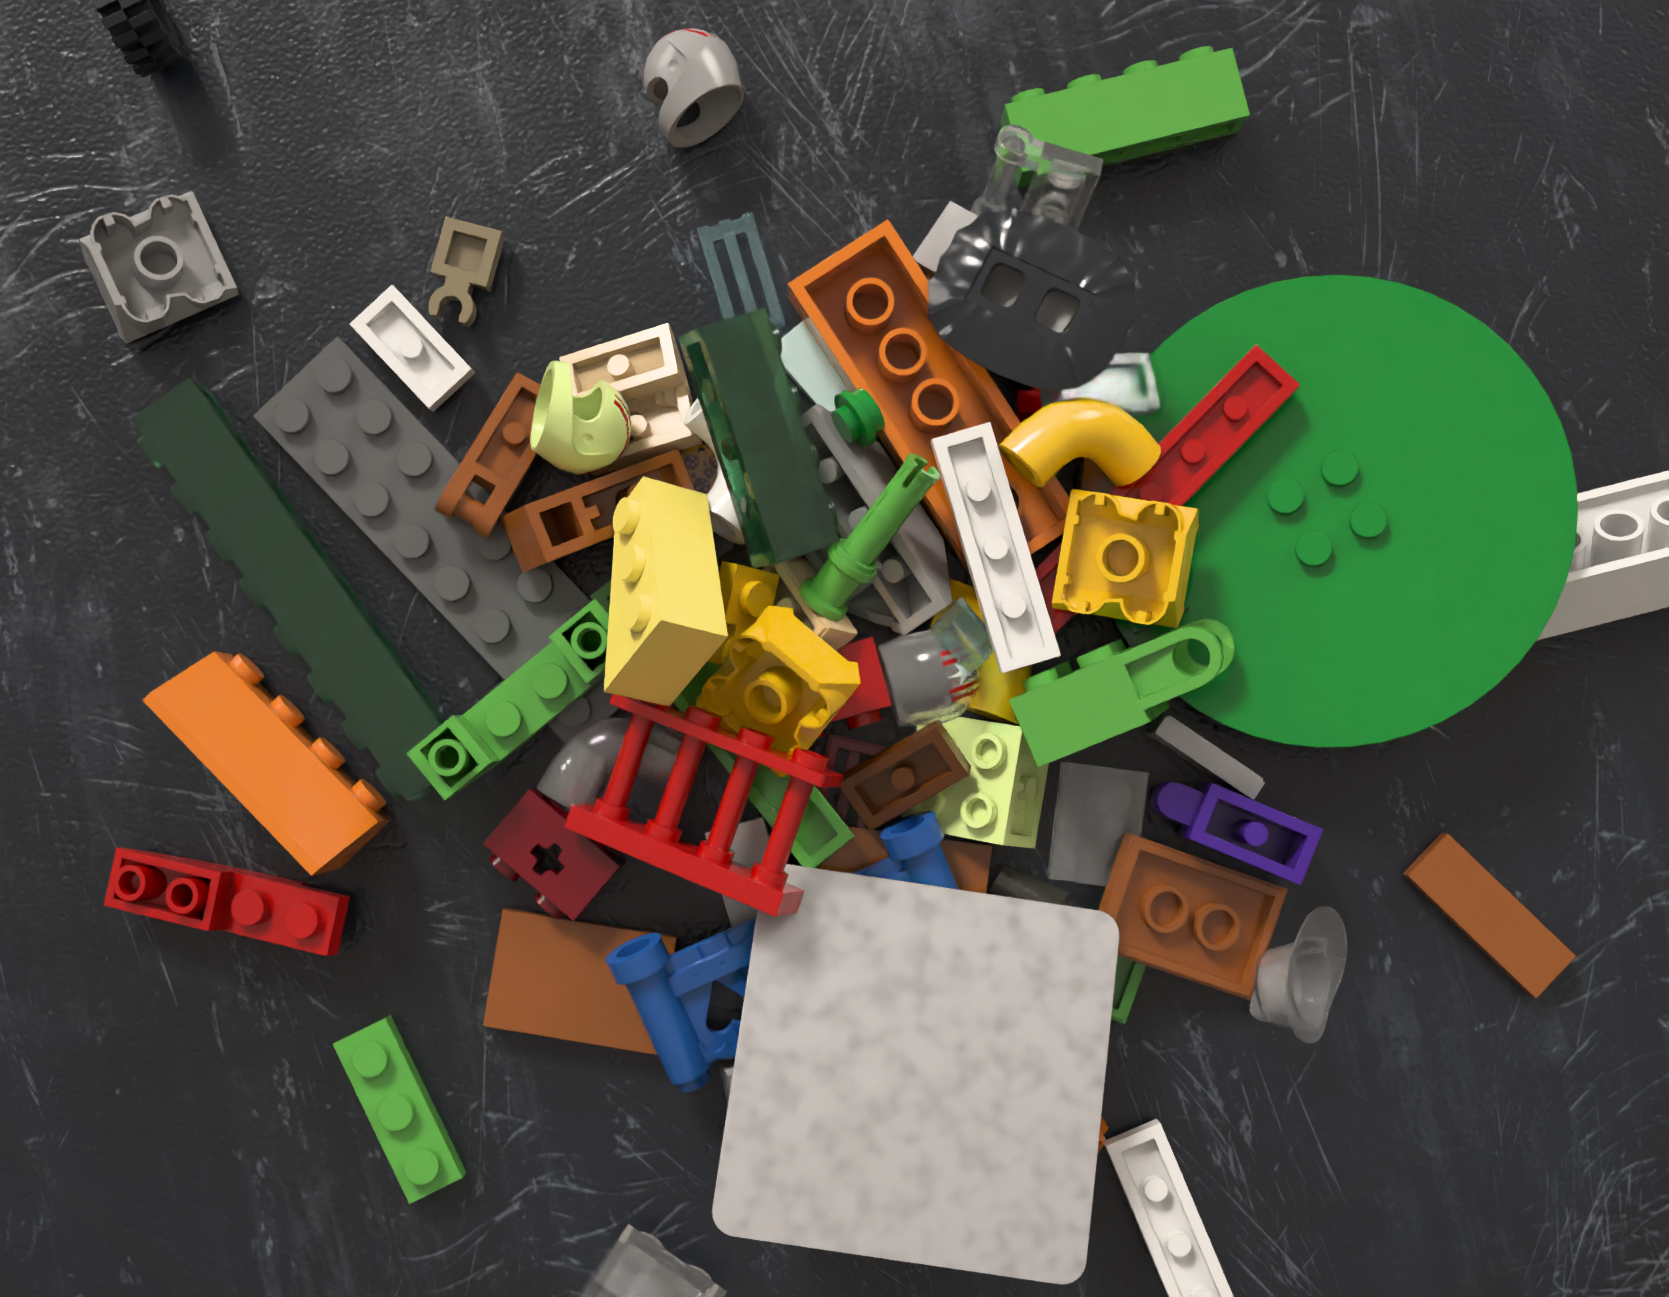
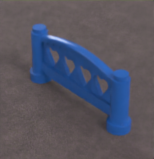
M933 811L917 812L887 826L881 832L880 838L889 857L851 873L959 890L940 845L944 838V833ZM757 916L669 955L659 933H649L623 943L606 957L605 961L615 983L626 986L671 1084L677 1085L680 1092H691L708 1083L712 1078L709 1070L711 1063L718 1060L735 1058L741 1020L732 1019L727 1028L716 1031L707 1026L706 1018L714 980L739 995L745 996Z

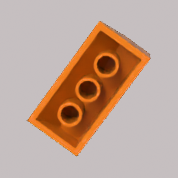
M212 652L151 691L142 700L311 876L342 868L391 820L381 809L386 804L381 794L364 779H360L356 783L340 767L345 763V758L323 737H319L315 741L300 725L305 720V717L299 709L282 695L275 699L260 684L265 678L264 674L250 659L241 653L234 657L229 653Z

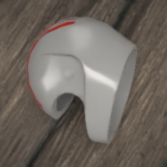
M697 28L672 31L657 41L646 59L643 72L645 93L651 103L662 105L658 117V128L660 133L675 147H690L705 141L733 118L743 102L744 91L737 61L727 44L715 34ZM694 102L698 103L700 107L699 117L686 126L676 127L683 113Z

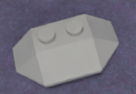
M820 404L811 407L773 438V449L775 455H777L775 472L777 515L817 573L829 558L827 550L831 544L840 538L847 539L898 471L879 442L875 441L868 447L859 445L855 440L851 443L847 442L836 429L831 417V411ZM920 503L875 560L878 566L876 568V575L869 583H861L846 605L848 613L873 623L892 627V631L906 635L952 603L944 539Z

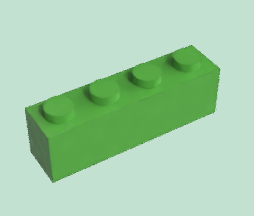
M1204 46L1185 52L1179 57L1177 62L1158 66L1155 60L1143 61L1127 67L1123 71V75L1102 80L1099 74H1092L1071 81L1067 85L1068 89L1045 94V90L1042 88L1023 91L1011 98L1012 103L1005 104L1000 123L1018 188L1239 133L1249 118L1250 112L1233 48L1214 52L1213 47Z

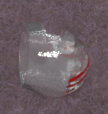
M930 629L909 635H898L877 646V654L892 705L891 709L898 726H927L937 720H940L943 724L961 716L974 701L980 683L979 663L968 643L957 634L941 629Z

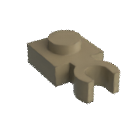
M445 216L430 270L434 277L445 280L444 286L438 288L429 300V314L434 319L441 320L447 303L459 301L462 304V311L459 315L460 324L468 328L472 326L477 315V307L472 298L473 289L478 288L491 291L505 240V235L502 231Z

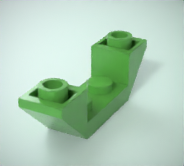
M596 598L548 637L552 641L471 709L463 715L451 716L406 753L445 801L506 760L591 690L605 676L609 614Z

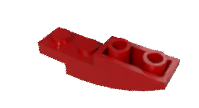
M116 847L104 906L205 931L222 930L315 954L332 956L338 955L350 896L308 887V883L270 874L173 855Z

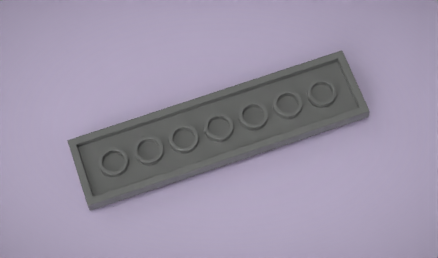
M338 336L253 415L504 680L550 644L552 641L548 637L592 601L555 561L522 573L501 520L491 537L487 540L472 532L473 525L457 516L450 520L435 511L440 496L459 467L460 462ZM474 482L466 494L484 505L490 497L485 488ZM505 510L502 516L508 514V512ZM605 676L591 690L548 724L573 752H576L621 709L609 703L612 694L604 692Z

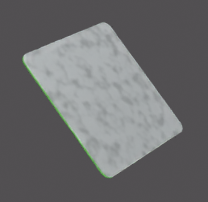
M786 864L784 871L789 874L786 883L801 888L805 892L798 912L795 914L774 917L763 911H757L712 1207V1215L716 1226L729 1236L1062 1285L1077 1280L1086 1267L1119 945V929L1114 919L1107 913L1098 910Z

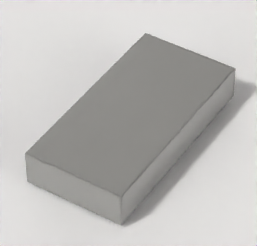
M1170 715L1157 716L1146 732L1147 735L1230 791L1254 800L1265 784L1262 777Z

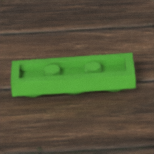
M389 1015L335 1042L333 1046L408 1203L411 1204L463 1178L467 1172L392 1016Z

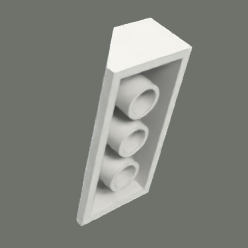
M1669 471L1577 494L1578 521L1576 540L1568 577L1556 608L1537 640L1669 607Z

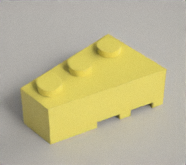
M643 476L628 498L624 497L619 501L613 516V529L615 533L604 692L670 706L726 640L728 633L707 494Z

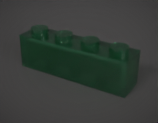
M758 309L700 326L679 336L683 354L753 568L778 564L840 542L836 531L838 524L837 512L831 499L825 495L818 474V452L813 442L806 437L799 415L801 410L800 396L796 386L787 378L780 356L782 353V340L777 327L769 321L766 309Z

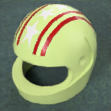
M551 361L544 373L535 404L530 436L531 449L558 469L576 475L592 474L606 469L621 457L628 446L632 426L628 405L621 394L604 380H599L587 394L574 396L569 363L565 361Z

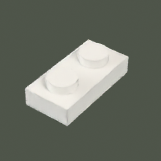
M393 285L350 323L355 331L432 412L475 374L473 369Z

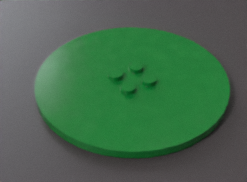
M1305 276L1260 286L1214 305L1188 321L1148 357L1126 385L1116 405L1142 424L1159 444L1256 344L1300 384V387L1183 506L1198 509L1199 528L1196 533L1185 602L1189 610L1183 613L1178 627L1204 618L1218 620L1227 626L1233 634L1236 651L1233 661L1226 670L1205 685L1178 697L1204 715L1242 733L1280 744L1311 748H1350L1383 743L1412 735L1441 723L1472 705L1494 688L1522 660L1539 638L1556 608L1568 577L1575 549L1578 521L1575 471L1572 454L1562 423L1549 396L1526 363L1509 344L1486 324L1446 300L1401 283L1363 276ZM1113 618L1130 647L1176 629L1156 625L1135 635L1128 620ZM1215 634L1216 638L1218 639V641H1219L1220 644H1221L1222 651H1223L1222 642H1221V640L1219 639V637ZM1191 639L1189 642V652L1192 658L1200 664L1209 665L1210 654L1206 645L1199 640Z

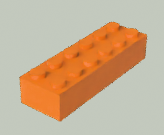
M887 219L789 282L788 298L849 392L852 393L858 388H862L877 403L885 421V429L877 433L899 469L905 462L908 454L914 453L928 461V464L923 468L924 471L927 472L930 467L934 466L939 472L930 443L932 439L991 422L999 449V445L1021 422L987 370L956 351L939 336L928 317L929 281ZM999 449L1031 555L1064 533L1069 496L1055 475L1043 488L1032 484L1007 461ZM940 476L937 483L933 484L922 498L921 503L971 578Z

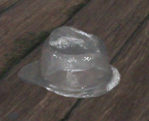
M1330 906L1314 909L1304 920L1295 941L1269 949L1260 957L1256 967L1255 988L1249 1009L1251 1015L1259 1021L1272 1022L1278 1026L1292 1028L1296 1037L1305 1044L1316 1043L1322 1036L1329 1008L1341 981L1346 963L1347 937L1345 925L1337 911Z

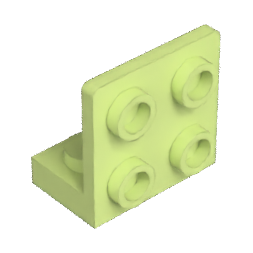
M926 711L921 712L917 731L939 719L971 765V770L966 778L903 812L902 818L917 812L933 811L944 834L1004 846L1035 848L1049 763L1037 767L1021 727Z

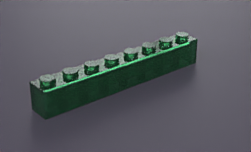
M190 377L132 418L143 436L137 439L140 448L154 465L159 468L163 465L166 466L176 480V483L171 486L175 497L192 515L199 512L210 527V530L205 533V537L214 551L226 562L233 559L245 576L239 580V584L247 597L258 608L261 609L266 605L279 623L273 628V631L280 643L291 655L295 656L300 653L310 666L312 672L307 675L308 681L326 703L334 700L347 719L341 722V725L349 739L361 751L368 747L381 765L375 772L382 785L394 798L402 795L407 802L420 800L435 788L406 753L447 720L208 387Z

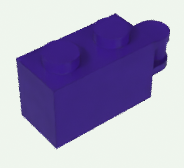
M1199 781L1196 790L1181 783L1163 782L1155 787L1151 795L1152 807L1158 814L1181 824L1177 833L1178 836L1298 885L1302 884L1323 832V829L1210 782Z

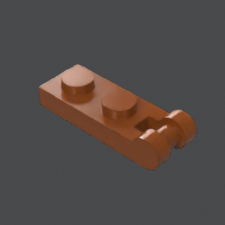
M518 372L515 374L444 489L435 507L436 512L450 520L457 516L473 525L472 532L487 540L491 537L501 520L500 517H502L538 457V454L531 449L530 436L540 384ZM473 482L492 492L485 505L466 495Z

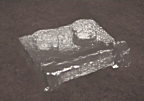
M1006 125L1001 128L994 145L997 154L983 196L975 200L971 212L979 216L982 212H1001L1007 210L1004 203L1018 166L1035 172L1020 211L1028 215H1043L1055 223L1070 225L1077 231L1100 178L1103 159L1034 139L1026 128L1019 125Z

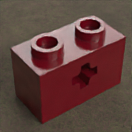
M538 787L532 788L525 793L483 844L493 852L489 861L498 871L514 882L521 876L538 891L533 898L546 912L558 920L567 915L574 921L585 912L626 862L606 845L564 828L569 813ZM555 845L560 846L563 851L560 853L558 860L565 867L561 869L556 866L548 871L544 870L541 864L545 856L539 848L548 849Z

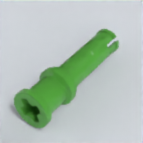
M909 453L903 465L849 537L834 541L827 550L828 560L813 579H805L799 587L800 596L818 614L833 621H840L848 611L846 603L861 583H869L876 575V568L878 566L875 560L932 485L936 484L940 479V473L934 466L930 467L927 472L923 470L928 464L927 460L914 453Z

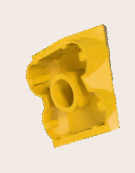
M1072 489L1060 551L1052 608L1129 620L1146 625L1178 628L1184 613V602L1195 538L1199 528L1198 509L1164 502L1146 501Z
M768 605L757 621L735 639L729 648L728 659L707 680L702 688V693L696 699V706L720 715L722 719L719 726L739 733L740 727L745 726L775 737L772 747L792 755L795 747L807 750L861 684L858 663L847 661L794 616L793 608ZM768 767L779 777H786L788 775L786 773Z

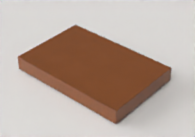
M1125 832L1098 911L1110 915L1118 926L1119 945L1117 956L1250 1000L1288 889Z
M504 908L500 921L483 1026L657 1055L626 986L615 983L605 961L606 957L623 943L641 935L657 932L578 919L572 921L566 917L558 920L548 914ZM659 933L669 955L675 953L678 936Z

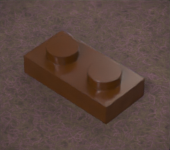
M937 719L843 773L842 775L844 776L840 789L871 831L966 778L970 774L971 765L941 721Z

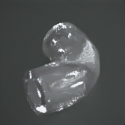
M631 717L603 719L574 734L551 760L537 785V789L568 808H571V805L594 804L602 789L610 780ZM655 722L637 777L643 778L665 790L684 734Z

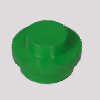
M858 388L852 393L843 390L835 395L834 404L836 409L831 412V417L840 435L847 442L851 443L855 440L863 447L873 444L876 441V434L885 429V421L881 410L872 396L862 388Z

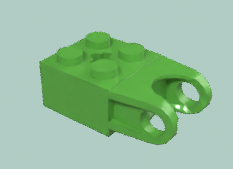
M1199 619L1129 648L1125 647L1122 638L1077 657L1080 668L1072 671L1069 661H1066L1023 680L1022 683L1026 692L1010 699L1009 702L1037 767L1151 722L1171 707L1168 700L1205 685L1230 666L1236 651L1234 636L1228 627L1218 620ZM1215 634L1219 637V639H1220L1221 642H1222L1223 651H1222L1221 644H1220V642L1218 641V639L1216 638ZM1191 639L1199 640L1206 645L1210 654L1209 665L1200 664L1192 658L1189 652V642Z

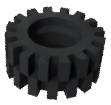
M92 0L95 9L103 18L101 21L105 29H108L112 35L113 43L117 49H121L127 64H131L133 71L140 75V77L144 78L186 57L182 38L175 29L176 24L172 16L168 14L167 6L163 0Z

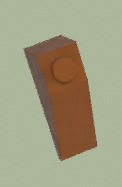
M677 448L524 505L500 517L522 573L613 538L615 533L613 529L615 509L622 498H628L643 476L695 491L679 449Z

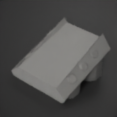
M192 191L180 196L170 194L157 198L152 202L148 210L132 217L117 212L99 216L92 224L90 235L78 239L85 262L89 266L116 325L118 334L126 344L239 295L237 286Z

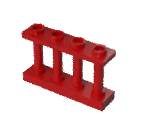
M612 694L609 701L610 704L633 714L604 798L598 797L595 804L571 805L564 828L774 917L797 913L805 890L786 883L789 874L784 871L814 785L823 788L840 787L844 775L827 769L830 759L821 754L795 747L791 755L773 748L775 737L762 731L741 726L739 733H735L719 726L722 717L711 711L688 705L684 713L669 706ZM657 722L685 734L655 819H648L647 824L629 817L631 808L626 806L653 726ZM708 742L737 754L708 840H701L699 846L680 838L683 830L678 825ZM761 763L791 775L762 861L761 863L755 862L753 868L733 861L735 851L730 848Z

